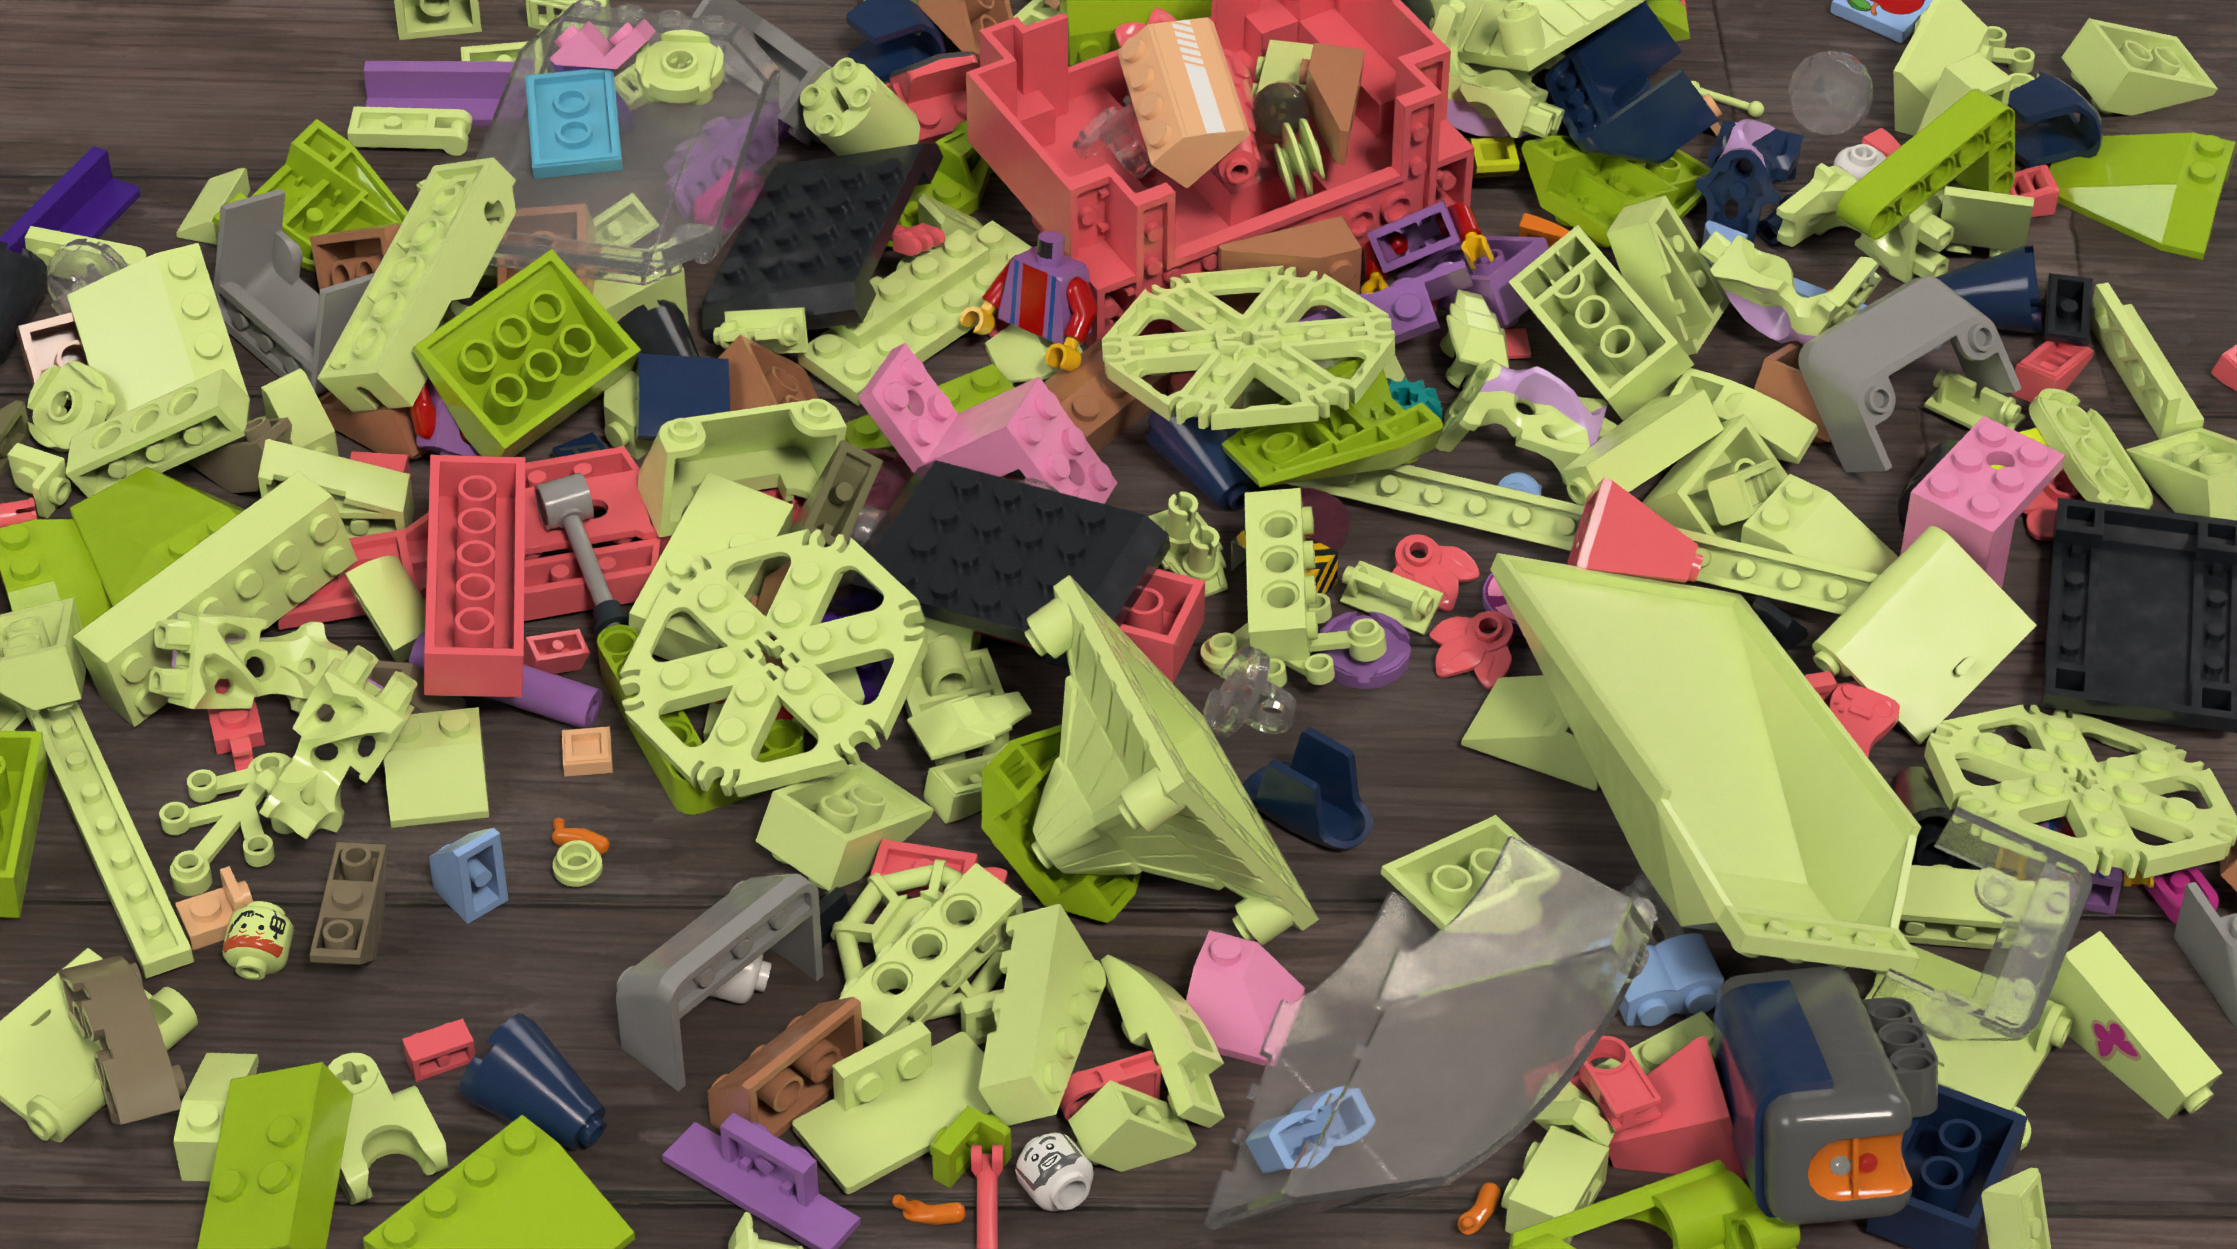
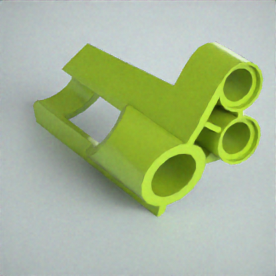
M1718 1159L1513 1232L1509 1249H1576L1564 1242L1563 1239L1619 1219H1635L1657 1226L1672 1239V1249H1797L1796 1246L1800 1243L1799 1225L1784 1224L1778 1218L1767 1217L1758 1207L1752 1191L1745 1182L1734 1172L1726 1169L1724 1163Z

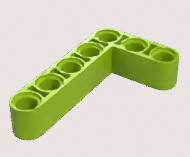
M1980 89L1969 91L1852 185L1843 194L1838 203L1837 217L1873 240H1876L1887 234L1954 178H1956L1959 185L1966 189L2009 194L2015 179L2014 110Z
M620 624L603 629L597 639L602 681L673 806L684 814L696 815L763 793L759 792L737 797L736 792H734L730 797L725 796L720 786L723 777L713 780L708 791H702L698 780L694 788L629 722L624 712L622 700L633 698L638 693L625 696L620 685V680L622 679L620 672L639 633L628 625ZM683 710L660 716V720L686 746L697 747L703 744ZM775 720L756 761L769 762L804 753L802 728L791 720Z

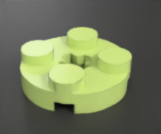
M693 30L668 31L660 34L661 41L654 43L650 47L648 41L639 49L636 56L637 79L643 88L645 98L650 102H691L695 105H703L712 100L713 91L723 81L725 75L723 51L719 45L716 48L710 44V37L701 32ZM678 64H687L686 68L677 69Z
M67 361L69 364L62 367L54 365L48 368L35 382L28 398L27 408L33 410L32 418L34 424L28 422L31 435L41 445L59 452H69L71 437L104 422L106 416L111 413L115 405L114 394L107 390L106 381L96 369L78 361ZM69 399L72 401V406L69 412L67 413V409L64 407L66 401Z

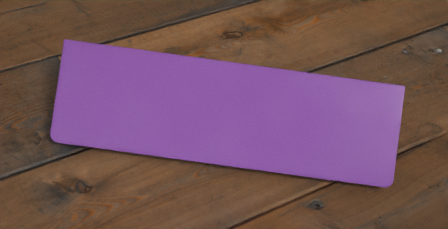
M365 61L363 71L367 94L365 107L461 109L467 111L472 116V126L529 127L525 76L535 75L534 62Z

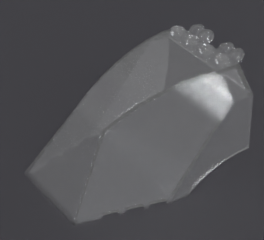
M1513 835L1507 838L1493 869L1474 897L1441 930L1409 900L1394 892H1389L1375 921L1357 948L1334 973L1314 990L1295 1002L1291 1003L1286 999L1280 1000L1259 1053L1268 1059L1260 1085L1252 1083L1248 1087L1245 1096L1254 1101L1245 1130L1240 1127L1235 1129L1231 1139L1232 1142L1240 1145L1232 1171L1224 1170L1220 1173L1203 1226L1211 1230H1218L1405 1199L1447 1186L1486 1161L1521 1133L1558 1096L1585 1063L1610 1025L1633 979L1642 972L1647 963L1649 951L1645 948L1654 926L1653 920L1656 919V906L1653 905L1649 898L1635 897L1631 900L1629 897ZM1345 1086L1340 1097L1333 1093H1329L1324 1105L1332 1108L1333 1111L1317 1144L1306 1140L1292 1170L1274 1174H1262L1245 1142L1249 1134L1266 1120L1289 1114L1292 1108L1305 1097Z

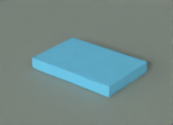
M594 68L525 76L534 179L623 170L613 69Z

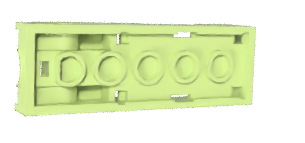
M494 157L435 165L429 173L317 378L352 412L376 410L379 404L367 393L368 390L388 409L412 407L429 376L415 355L413 347L437 329L451 301L471 298L516 214L513 185L516 179ZM499 219V222L496 221V220H495V221H487V220Z

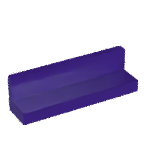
M93 146L0 237V241L8 243L7 250L21 254L22 248L26 249L25 236L30 226L98 239L141 196L138 186L113 178L108 151ZM50 274L48 288L60 277L59 275Z

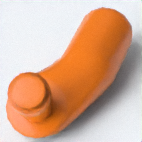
M556 818L553 821L555 831L552 833L551 838L557 846L561 847L567 842L581 840L593 845L600 855H604L610 847L608 838L585 828H565V821L562 818Z
M1487 1182L1481 1186L1474 1206L1463 1213L1457 1221L1458 1229L1463 1234L1470 1235L1476 1233L1494 1213L1501 1195L1498 1185Z
M900 1194L895 1195L892 1199L893 1205L903 1210V1216L908 1221L939 1226L960 1223L965 1218L966 1211L960 1202L931 1205L919 1200L907 1201Z

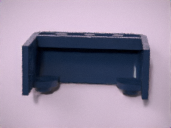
M1646 1L1562 58L1549 69L1545 76V84L1556 107L1565 110L1562 120L1570 137L1582 152L1647 164H1660L1669 160L1677 149L1719 121L1681 68L1650 89L1651 82L1648 76L1678 56L1682 51Z

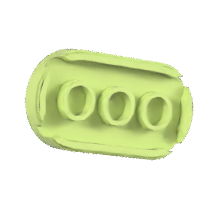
M2055 388L2042 390L2029 405L2031 419L2048 446L2065 455L2063 470L2077 491L2089 502L2150 509L2153 504L2150 488L2104 418L2091 408L2086 413L2078 407L2081 401L2071 393Z

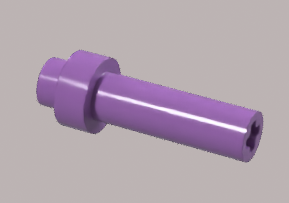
M425 632L421 633L416 639L409 658V663H414L422 670H424ZM523 664L522 697L486 698L583 729L592 728L601 708L603 693L601 689Z

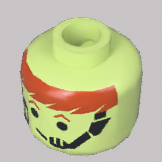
M263 901L251 902L246 907L239 908L231 915L223 943V957L229 965L235 968L239 976L249 980H261L265 978V975L276 974L287 964L294 926L288 917L285 916L283 909L277 905Z

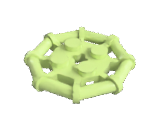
M935 859L934 864L882 876L876 872L867 878L868 885L843 919L835 922L832 927L831 937L837 943L846 981L844 987L854 977H862L875 964L874 961L863 968L858 948L859 942L873 943L877 957L885 945L890 942L896 943L909 930L912 920L922 909H930L943 896V888L955 876L964 874L947 866L946 860ZM929 885L928 890L920 891V897L907 899V894L901 896L896 894L897 892ZM879 902L887 905L874 924H865V921ZM962 920V921L956 922V923L953 924V925H955V926H966V925H969V924L972 923V922H971V921H967V920ZM1009 937L989 957L971 984L966 980L956 990L957 993L952 994L927 1020L961 1013L960 999L975 996L981 992H990L1003 974L999 969L1002 952L1011 950L1012 937ZM928 954L920 957L919 959L929 961L935 959L938 956L934 954ZM889 991L884 993L887 995H895Z

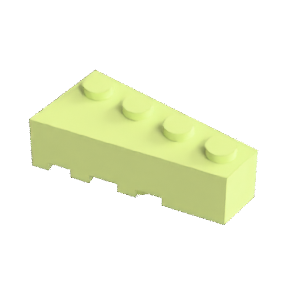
M1061 904L1010 916L1007 921L1006 933L1010 937L1013 936L1011 950L1004 951L1001 955L999 969L1003 974H1006L1004 992L994 995L992 1011L994 1012L997 1031L987 1035L978 1090L995 1116L1007 1126L1056 1115L1107 981L1102 964L1094 959Z

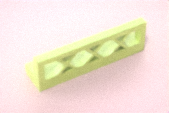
M2109 283L2097 284L2091 307L2090 328L2157 437L2163 439L2199 427L2203 428V416L2133 305H2122Z

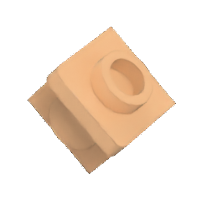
M230 866L220 869L222 888L175 903L177 916L192 950L223 941L231 915L239 908L246 907L247 904L253 902L246 881L237 883Z

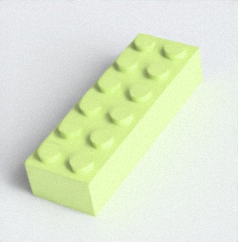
M300 471L296 472L75 634L73 638L102 701L134 727L168 703V696L149 690L150 672L153 667L172 666L173 650L158 648L155 645L154 633L157 621L177 619V611L261 618L267 620V629L358 561L333 496ZM232 629L226 632L224 638L245 637V633L243 630Z

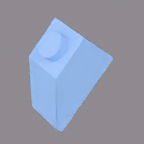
M495 828L469 833L452 844L445 845L438 852L429 856L434 891L467 924L508 901L500 833Z

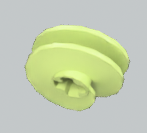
M1301 118L1298 123L1299 144L1288 122L1282 124V148H1280L1278 143L1274 144V156L1279 177L1282 179L1291 201H1296L1297 175H1299L1308 197L1313 196V171L1317 172L1321 180H1325L1319 146L1305 118Z

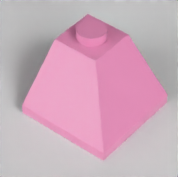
M1209 930L1193 968L1186 1001L1202 1020L1220 1055L1275 1069L1305 995V987L1258 942Z

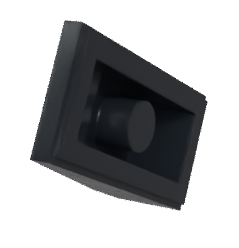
M2048 274L2044 294L2043 341L2088 346L2093 287L2092 278Z

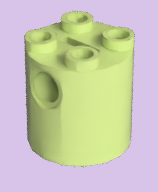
M847 57L839 60L834 67L825 71L814 84L806 86L800 95V103L804 106L803 116L806 126L837 156L918 143L920 124L917 114L875 76L871 70L863 64L856 63L852 58Z

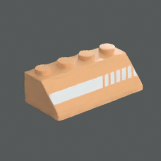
M1208 17L1147 24L1135 36L1130 37L1117 51L1151 165L1185 188L1190 187L1250 135L1214 22Z

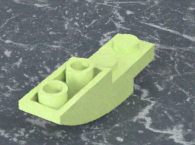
M1693 368L1688 369L1681 377L1677 378L1653 398L1705 389L1720 422L1745 414L1776 459L1796 464L1800 463L1818 433V427L1815 423L1777 400L1732 380Z
M1109 954L1101 959L1108 978L1106 986L1118 1005L1123 1019L1121 1026L1125 1036L1132 1044L1154 1051L1153 1060L1156 1066L1159 1065L1161 1068V1073L1169 1091L1168 1102L1174 1113L1181 1119L1211 1128L1225 1116L1209 1074L1224 1063L1202 1020L1189 1003L1162 979L1136 965Z

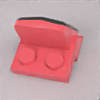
M963 51L937 54L895 70L890 74L889 79L891 83L885 85L917 114L920 124L917 144L935 143L939 139L952 134L954 128L960 122L967 121L966 72L979 68V63L974 53Z

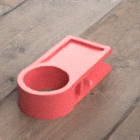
M1605 1035L1593 1037L1585 1041L1579 1051V1075L1581 1081L1587 1086L1615 1132L1661 1118V1112L1656 1105L1662 1103V1099L1634 1058L1629 1046L1623 1040ZM1606 1057L1619 1061L1621 1065L1612 1069H1598L1591 1066L1589 1062L1596 1058Z
M1150 1050L1072 1074L1059 1105L1065 1119L1068 1121L1109 1080L1160 1100L1161 1068L1159 1065L1156 1066L1152 1051ZM1088 1093H1092V1094H1090L1088 1097H1086L1085 1099H1082V1100H1080V1101H1076V1100H1078L1080 1097H1082V1096H1084V1095H1086V1094H1088Z

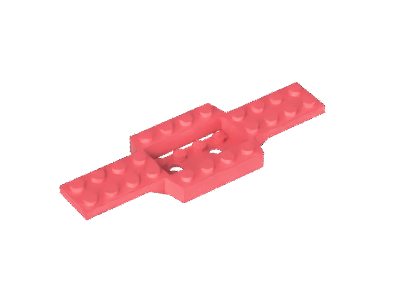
M625 446L525 463V559L527 560H524V621L595 608L565 529L558 527L547 530L544 527L534 493V486L577 473H582L586 480L593 509H604L607 511L602 517L582 521L590 543L595 544L606 541L618 543V545L593 549L612 598L619 601L620 605L637 600L672 536L658 537L638 491L637 484L640 468ZM778 487L757 490L784 501ZM794 495V501L788 502L794 505L792 525L807 500L804 497ZM429 512L405 529L349 538L358 561L278 620L279 630L299 627L310 621L322 623L366 615L351 591L345 573L368 561L383 556H396L400 560L426 602ZM635 537L643 539L641 541L631 542ZM559 549L573 551L571 553L538 558L543 552Z

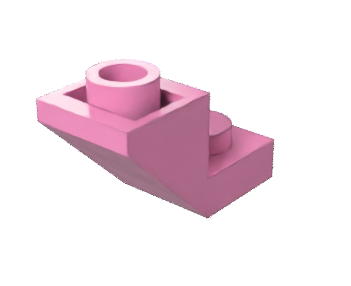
M645 18L634 28L627 22L609 39V42L590 21L579 30L572 24L554 41L559 49L549 59L555 65L618 69L652 37L656 30Z

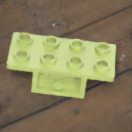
M919 1019L833 1064L834 1099L794 1119L792 1122L793 1131L844 1193L851 1194L929 1152L937 1132L943 1127L948 1128L967 1105L984 1114L995 1116L978 1090L984 1052L966 1032H959L931 1046V1032Z

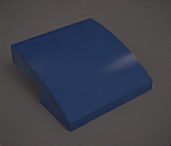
M639 353L636 371V440L654 441L661 426L677 418L729 412V359Z

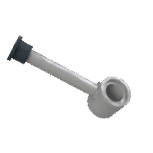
M577 473L535 485L536 504L544 527L547 530L560 527L565 529L595 604L593 614L597 622L594 627L596 635L598 636L603 629L612 625L629 626V614L623 612L619 601L613 600L582 523L583 520L594 517L593 503L582 473Z

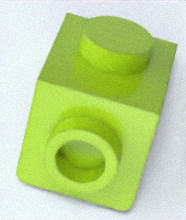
M967 1105L948 1128L943 1127L937 1132L931 1143L930 1154L932 1155L933 1180L951 1188L971 1165V1145H982V1154H992V1145H1003V1166H1005L1012 1158L1011 1129L998 1117L984 1114Z

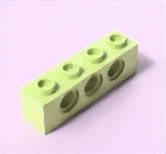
M224 369L218 370L71 437L65 474L89 498L145 467L162 473L245 436L244 430L247 424L250 398Z
M1301 488L1245 493L1248 634L1253 664H1259L1263 660L1270 658L1280 659L1283 662L1306 660L1310 657V640L1318 639L1316 611L1308 610V604H1317L1315 576H1307V569L1316 568L1313 540L1306 541V535L1314 534L1312 506L1303 507Z
M977 863L964 875L959 874L955 876L946 886L943 896L930 909H922L912 920L909 930L896 943L890 942L885 945L877 955L875 964L862 977L856 976L851 979L842 990L839 999L855 997L861 1002L863 1040L872 1045L919 1019L924 1023L1010 937L1006 933L1008 917L1023 913L1022 896ZM962 920H967V921H971V922H972V923H970L969 925H966V926H955V925H953V924H955L956 922L962 921ZM928 954H934L938 956L935 959L929 961L919 959L920 957ZM898 988L904 990L897 995L884 994L890 989Z

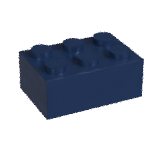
M1938 1084V1108L1927 1116L1912 1118V1125L1904 1132L1902 1139V1157L1912 1179V1194L1909 1204L1900 1213L1885 1217L1868 1218L1866 1231L1912 1249H1976L1986 1228L1981 1197L1982 1192L1989 1186L2010 1177L2020 1154L2027 1116Z

